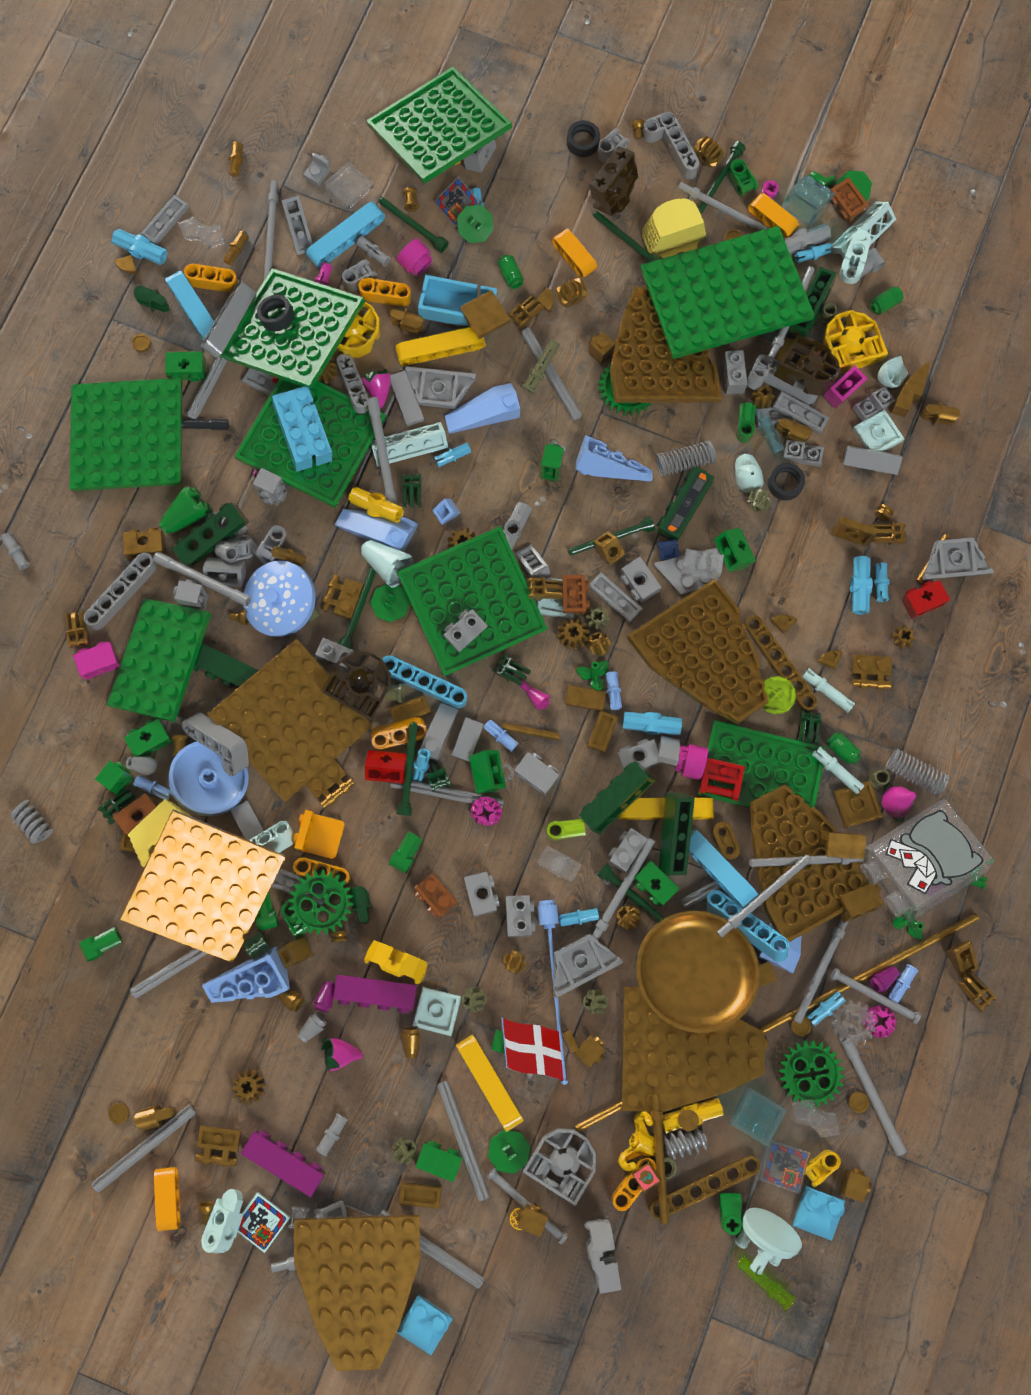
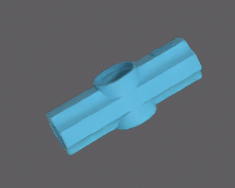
M119 228L112 234V244L127 250L132 256L138 259L145 258L159 265L165 263L167 250L151 243L146 237L140 234L135 236Z
M867 556L853 558V576L850 581V592L852 593V613L857 615L868 614L870 610V594L872 592L873 580L870 577L871 561Z
M624 712L622 729L643 731V733L650 735L662 733L680 736L682 718L666 717L654 712H646L645 714Z

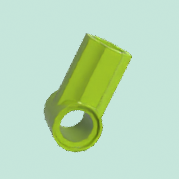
M583 819L561 822L553 821L548 825L546 835L552 841L585 836V824ZM551 827H558L561 831L558 836L552 835L550 833Z

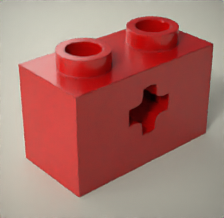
M933 580L928 581L920 589L914 587L905 592L906 595L901 600L911 619L944 606L950 601L940 580L933 582Z
M368 750L365 762V780L403 784L407 754Z

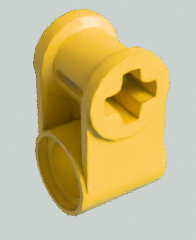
M824 1150L805 1164L803 1173L811 1180L813 1187L821 1184L839 1168L841 1163L840 1157L832 1150ZM828 1155H833L834 1162L831 1165H826L825 1158Z

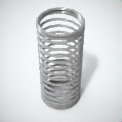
M708 440L704 443H697L696 446L693 444L692 447L689 445L688 448L685 446L684 449L680 448V450L676 449V451L672 450V452L668 451V453L664 452V454L659 453L656 455V461L660 475L665 477L666 474L669 476L670 472L674 474V471L678 473V470L682 472V469L686 471V468L690 470V467L694 469V466L698 467L699 465L701 467L702 464L703 466L706 463L707 465L716 462V453L712 442Z
M898 748L892 753L885 768L889 772L894 766L892 774L896 771V776L900 773V778L904 775V780L908 777V782L911 779L912 784L916 781L915 786L920 783L919 788L924 785L923 790L926 788L927 792L931 790V794L934 793L936 797L942 794L949 781V775L943 774L942 771L939 772L938 769L935 770L934 767L931 768L930 765L927 766L926 763L923 764L922 761L919 762L918 759L915 760L914 757L911 758V755L907 756V753L903 754V751L898 750ZM905 755L904 760L900 764L902 757ZM913 759L912 764L908 768L910 761ZM917 761L916 766L912 770L914 763Z

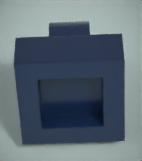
M676 539L658 542L660 561L679 557Z

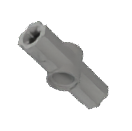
M824 223L809 230L807 228L800 229L793 236L784 240L791 255L831 238V230Z
M523 502L517 503L503 530L511 550L520 538L521 532L532 512V508ZM515 527L518 531L512 534L508 532V529Z

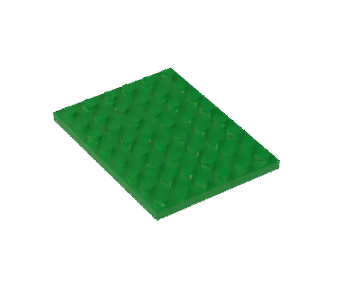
M779 226L640 265L641 273L672 359L813 320L815 316Z

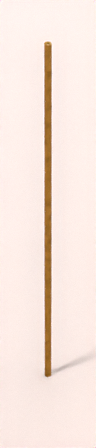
M974 913L852 979L861 983L978 921L979 917ZM842 983L812 999L807 1011L820 1005L822 1001H827L837 991L841 994L852 987ZM799 1007L757 1029L767 1033L794 1019ZM622 1101L576 1124L577 1131L581 1132L621 1111Z

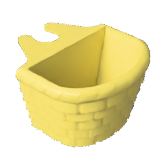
M688 199L667 201L657 207L652 216L647 220L642 229V239L647 251L650 254H658L662 259L681 252L697 249L698 243L706 238L704 221L693 201Z
M166 799L128 834L142 867H145L172 810L174 809L190 816V814L176 806V804Z

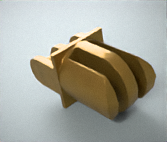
M532 294L522 304L518 303L509 312L508 316L513 319L514 324L517 323L519 325V329H522L527 324H530V320L545 307Z
M407 308L404 312L396 309L391 310V323L394 326L400 327L401 332L403 330L417 334L423 332L424 322L422 316L407 312Z
M940 401L938 405H927L921 413V418L933 421V426L936 423L953 425L960 415V410L955 407L943 406Z
M785 418L779 420L775 430L778 434L786 436L785 441L787 439L805 443L808 441L812 433L810 427L797 423L795 421L796 418L793 421Z
M892 522V524L871 525L877 528L876 534L871 540L872 543H889V545L907 543L904 537L906 535V531H904L905 523Z
M545 577L527 579V582L530 584L528 587V591H530L529 599H539V601L542 599H563L562 581L545 580Z
M79 611V616L77 612H72L71 616L69 613L65 614L67 626L65 633L67 634L69 648H72L74 645L78 647L81 644L89 645V632L84 621V611Z
M970 971L967 974L968 977L964 976L962 982L959 981L957 985L969 997L968 1001L972 1002L983 1013L986 1006L989 1007L991 1005L990 1002L996 1001L997 998L989 990L990 988L985 987L975 974ZM984 993L988 995L987 998L983 996Z
M159 1105L145 1108L135 1115L134 1124L137 1128L143 1130L164 1125L163 1120L173 1117L176 1114V1110L174 1107L160 1110Z

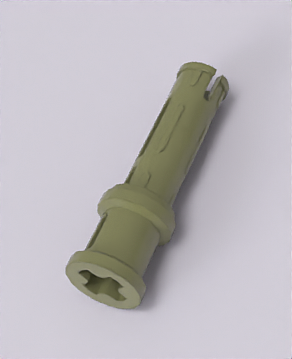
M550 339L534 369L529 370V376L525 383L521 384L524 390L532 394L536 393V387L540 381H543V374L558 347H560L558 342Z

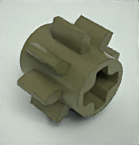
M756 489L755 492L751 491L747 500L750 503V509L756 512H762L763 509L767 510L772 500L768 498L769 493L762 489Z
M600 606L595 610L590 608L589 612L591 615H586L585 618L590 620L588 627L593 626L596 631L598 627L602 626V628H605L606 624L604 621L607 622L610 618L605 616L607 610H601ZM594 616H596V617H599V616H600V617H601V620H599V619L594 620Z
M478 986L465 989L466 994L462 996L463 1006L466 1009H470V1013L483 1010V1005L487 1001L485 992L479 990Z
M601 989L587 991L588 995L583 999L585 1009L590 1010V1014L604 1013L603 1009L608 1005L607 996L601 993Z
M400 1138L391 1147L394 1150L392 1156L399 1164L405 1162L406 1165H409L417 1157L415 1153L416 1145L410 1139L404 1141L403 1138Z

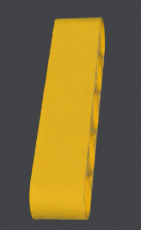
M468 327L401 342L395 346L399 364L401 366H408L480 350L486 346L484 337L478 339L472 328Z
M638 798L618 819L663 820L665 798ZM695 798L693 819H713V798Z
M472 1034L456 1044L457 1049L505 1131L508 1132L524 1122L474 1035Z

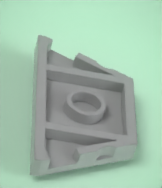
M406 366V373L417 402L422 406L455 409L476 380V374Z
M974 538L938 540L934 543L923 580L993 574L994 570L992 567L989 568L984 558L986 557L978 549V544Z
M718 548L656 562L653 566L664 576L668 584L674 587L679 596L695 592L715 578L718 581L722 556Z
M588 934L554 952L553 994L557 998L624 962L592 935Z

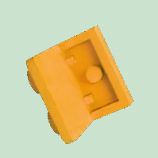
M305 810L304 814H301L299 818V833H295L293 839L295 849L335 859L345 823L341 820L317 815L313 811Z

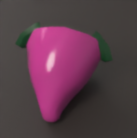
M387 369L377 371V373L374 370L371 373H366L365 377L361 378L365 390L371 397H378L380 409L386 402L391 385V376Z
M889 782L885 785L882 796L883 808L893 819L898 822H904L905 815L914 806L916 793L904 787H894Z
M328 1037L322 1040L321 1050H325V1066L328 1072L339 1070L351 1062L363 1058V1053L346 1041Z

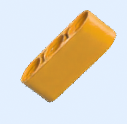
M760 193L748 206L749 212L768 228L779 226L784 239L788 238L799 227V223L794 216L764 193Z
M565 229L552 238L555 249L580 278H585L598 268L594 258L569 229Z
M189 264L184 269L186 279L192 287L231 293L238 283L235 272L230 269L199 264Z
M364 278L358 284L360 296L364 298V301L406 307L411 303V291L407 284L372 278Z
M414 717L377 726L371 731L372 744L377 749H384L408 743L411 722H416L418 726H422V729L417 731L416 741L421 740L427 733L426 724L422 718ZM398 730L403 731V734L400 736H397L394 733ZM383 735L384 739L376 740L375 737Z
M299 858L294 862V871L301 877L307 878V872L310 876H313L314 870L318 873V870L324 867L327 869V876L332 871L333 878L339 873L346 874V883L343 887H346L351 881L350 873L344 868L307 858ZM303 862L308 863L306 872L299 871V865Z
M641 1157L636 1162L637 1168L629 1171L612 1194L611 1201L617 1210L625 1211L630 1208L642 1192L639 1185L635 1189L629 1188V1181L634 1178L632 1173L639 1169L642 1163L646 1161L651 1162L656 1170V1163L651 1158ZM619 1195H624L627 1198L626 1203L622 1206L616 1204V1198Z
M177 1167L155 1169L154 1193L157 1231L179 1229L181 1218Z

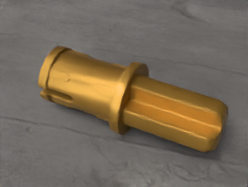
M240 142L232 143L231 155L229 156V175L234 178L239 176L240 165L243 162V144Z
M239 231L234 242L230 243V248L223 258L226 264L232 265L237 256L243 252L242 248L249 239L247 233L242 236L244 232Z
M275 546L271 550L274 558L299 566H303L306 562L304 554L296 553L292 549L286 550Z

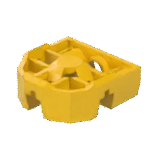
M366 302L362 307H366L368 311L362 318L359 316L362 308L360 309L344 336L347 338V342L345 345L339 344L337 347L343 354H348L352 358H361L370 353L375 339L379 340L380 319L373 306ZM363 333L371 336L369 340L364 338Z
M854 310L839 313L828 323L823 333L822 345L831 349L832 354L837 358L839 367H841L839 374L848 372L854 366L859 369L880 363L888 355L876 321L864 313L855 312ZM842 317H846L847 327L845 328L841 321ZM875 331V336L869 338L865 337L866 334ZM840 342L839 346L833 348L832 344Z
M375 940L372 942L364 958L366 964L372 961L379 964L381 969L397 977L405 975L413 978L417 985L423 982L428 967V962Z

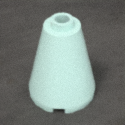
M374 540L366 541L361 547V555L391 588L401 584L397 572L414 563L410 554Z

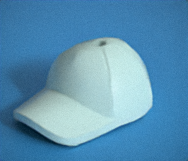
M901 356L890 359L881 366L878 372V381L882 385L895 388L900 386L907 377L908 371L903 364Z
M750 454L739 456L735 462L736 483L739 489L745 493L761 489L764 484V476L756 459Z

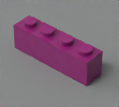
M337 975L333 999L338 1000V1004L350 1005L351 1001L358 1002V1007L369 1008L370 1004L378 1005L377 1009L389 1011L390 1007H397V1012L409 1013V1010H414L417 985Z
M262 1129L260 1132L254 1131L241 1155L307 1196L312 1197L326 1174L322 1171L323 1167L316 1162L309 1163L305 1160L306 1156L298 1151H295V1153L288 1150L289 1146L280 1140L275 1142L270 1139L271 1135Z

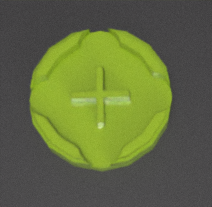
M780 676L766 679L764 681V690L767 693L769 702L762 708L772 714H783L789 711L796 700V690L793 684Z

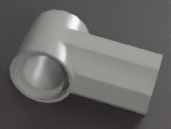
M876 248L868 251L861 277L871 271L874 273L880 270L886 264ZM849 271L848 275L853 276L854 273Z

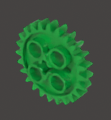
M609 363L608 369L604 368L603 374H600L598 382V393H602L600 400L606 399L604 406L610 404V411L614 408L616 409V414L623 411V416L627 412L633 416L634 411L638 415L641 409L646 411L647 407L651 406L652 403L614 402L610 375L611 363Z
M322 869L321 875H318L316 870H314L313 876H310L307 872V879L304 880L299 877L301 884L294 883L293 885L297 890L290 891L294 898L288 899V902L293 903L292 906L288 907V910L295 911L291 918L298 917L295 924L297 925L302 922L301 929L304 930L306 927H309L310 934L313 929H316L317 935L320 934L321 930H324V933L327 935L328 928L335 932L336 924L342 927L340 921H348L345 913H352L347 909L348 906H353V903L348 901L353 895L346 893L350 890V887L344 888L343 885L346 881L339 882V874L333 878L332 871L329 872L328 876L325 875L324 869ZM315 883H321L324 886V890L319 894L314 893L312 890ZM308 891L318 899L324 897L325 904L334 908L336 912H331L323 905L317 907V901L305 893ZM332 894L340 896V902L336 905L329 902V897ZM303 900H310L312 902L310 910H303L301 908ZM320 911L328 912L329 918L326 921L318 919L317 915Z
M814 1040L810 1041L809 1046L807 1041H802V1047L799 1043H795L796 1050L789 1047L790 1055L783 1054L786 1061H779L784 1067L783 1069H778V1072L783 1073V1076L779 1077L778 1080L785 1082L781 1088H788L785 1095L790 1096L793 1094V1102L799 1099V1105L803 1106L806 1102L809 1108L812 1107L813 1102L816 1107H820V1101L824 1105L828 1104L826 1098L835 1100L832 1093L840 1094L836 1088L837 1086L843 1087L839 1079L845 1078V1076L839 1074V1071L844 1070V1067H838L837 1065L841 1062V1059H834L837 1053H829L830 1046H826L823 1049L822 1042H819L816 1046ZM818 1056L823 1059V1064L819 1068L815 1065V1058ZM800 1059L803 1062V1069L797 1071L795 1062ZM828 1069V1073L812 1075V1078L808 1076L794 1078L795 1074L809 1073L810 1070L821 1071ZM824 1076L827 1079V1085L821 1088L819 1086V1079ZM805 1080L808 1087L802 1092L799 1089V1083Z

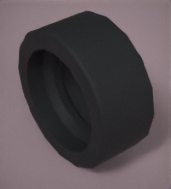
M585 120L573 123L567 132L566 144L568 150L578 157H588L597 151L600 142L598 127L594 123ZM579 132H587L592 135L594 141L590 145L582 146L573 141V136Z
M277 294L270 295L260 302L257 307V316L265 329L275 332L287 328L292 323L294 311L288 299ZM277 307L285 308L283 314L275 319L266 318L272 309Z
M783 463L776 466L768 480V488L771 494L783 501L796 498L805 485L803 471L797 465L791 463ZM787 472L796 478L797 486L793 491H784L777 486L776 478L780 473Z

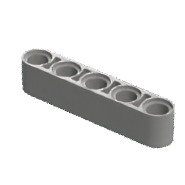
M242 280L232 290L201 344V347L215 358H218L226 348L256 294Z
M139 554L85 612L84 621L91 629H102L155 572L157 564L153 561L150 554ZM145 561H150L148 566L143 567ZM137 574V578L130 581V577ZM124 588V592L117 595L118 590ZM111 602V606L108 609H104L105 604ZM98 616L97 622L91 623L92 618Z

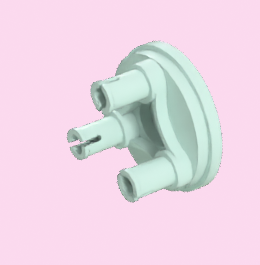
M750 1208L743 1216V1228L735 1239V1243L743 1249L747 1248L750 1240L759 1247L757 1250L758 1254L750 1265L753 1272H756L758 1268L757 1274L763 1273L768 1261L774 1266H779L782 1259L792 1258L799 1253L802 1247L799 1235L786 1221L774 1213L761 1208Z

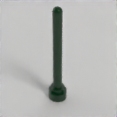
M734 141L730 148L729 158L706 195L711 198L713 197L728 173L732 162L743 155L746 150L743 143ZM703 201L698 206L700 214L704 212L708 205Z
M383 197L379 198L378 201L383 207L431 241L435 250L443 253L447 249L448 240L444 237H436Z
M594 211V218L644 257L647 263L662 259L658 254H650L599 211Z
M651 516L643 518V521H640L638 525L612 534L620 539L640 531H647L649 533L655 530V526ZM594 540L570 548L568 550L569 555H575L595 548Z
M372 567L368 571L347 632L338 642V644L349 649H353L352 637L376 574Z
M416 722L410 723L402 802H399L396 814L412 816L413 809L409 800L418 726Z
M606 863L597 876L602 880H609L619 889L622 881L614 875L613 868ZM628 888L625 895L657 922L665 919L664 916L638 894Z

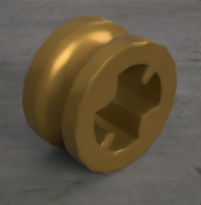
M880 504L878 510L875 511V516L883 521H890L891 516L894 514V510L884 504Z
M348 931L330 932V935L333 936L331 943L349 941L346 937Z

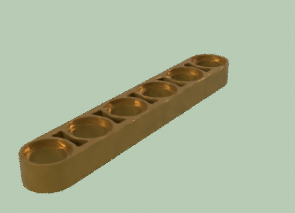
M756 615L750 616L746 620L745 626L754 643L777 676L786 678L791 683L799 682L802 685V690L796 691L795 701L798 706L806 712L813 710L817 705V698L763 620ZM749 621H757L759 627L757 629H751L749 627ZM760 636H767L769 644L763 645L759 641ZM772 651L779 652L780 659L773 660L770 653ZM782 667H789L791 674L789 676L783 675L781 672ZM806 697L811 698L813 701L812 707H806L803 704V699Z
M745 1156L668 1193V1216L756 1175L761 1168L760 1161L754 1156ZM749 1159H753L756 1162V1168L753 1171H748L745 1167V1163ZM730 1168H735L738 1171V1176L734 1180H730L727 1177V1171ZM712 1177H717L720 1181V1185L715 1189L709 1186V1180ZM693 1186L701 1188V1195L699 1197L691 1196L690 1189ZM676 1194L683 1197V1203L680 1206L672 1204V1197ZM659 1198L651 1202L649 1210L654 1218L660 1219V1215H656L653 1211L654 1205L659 1203Z

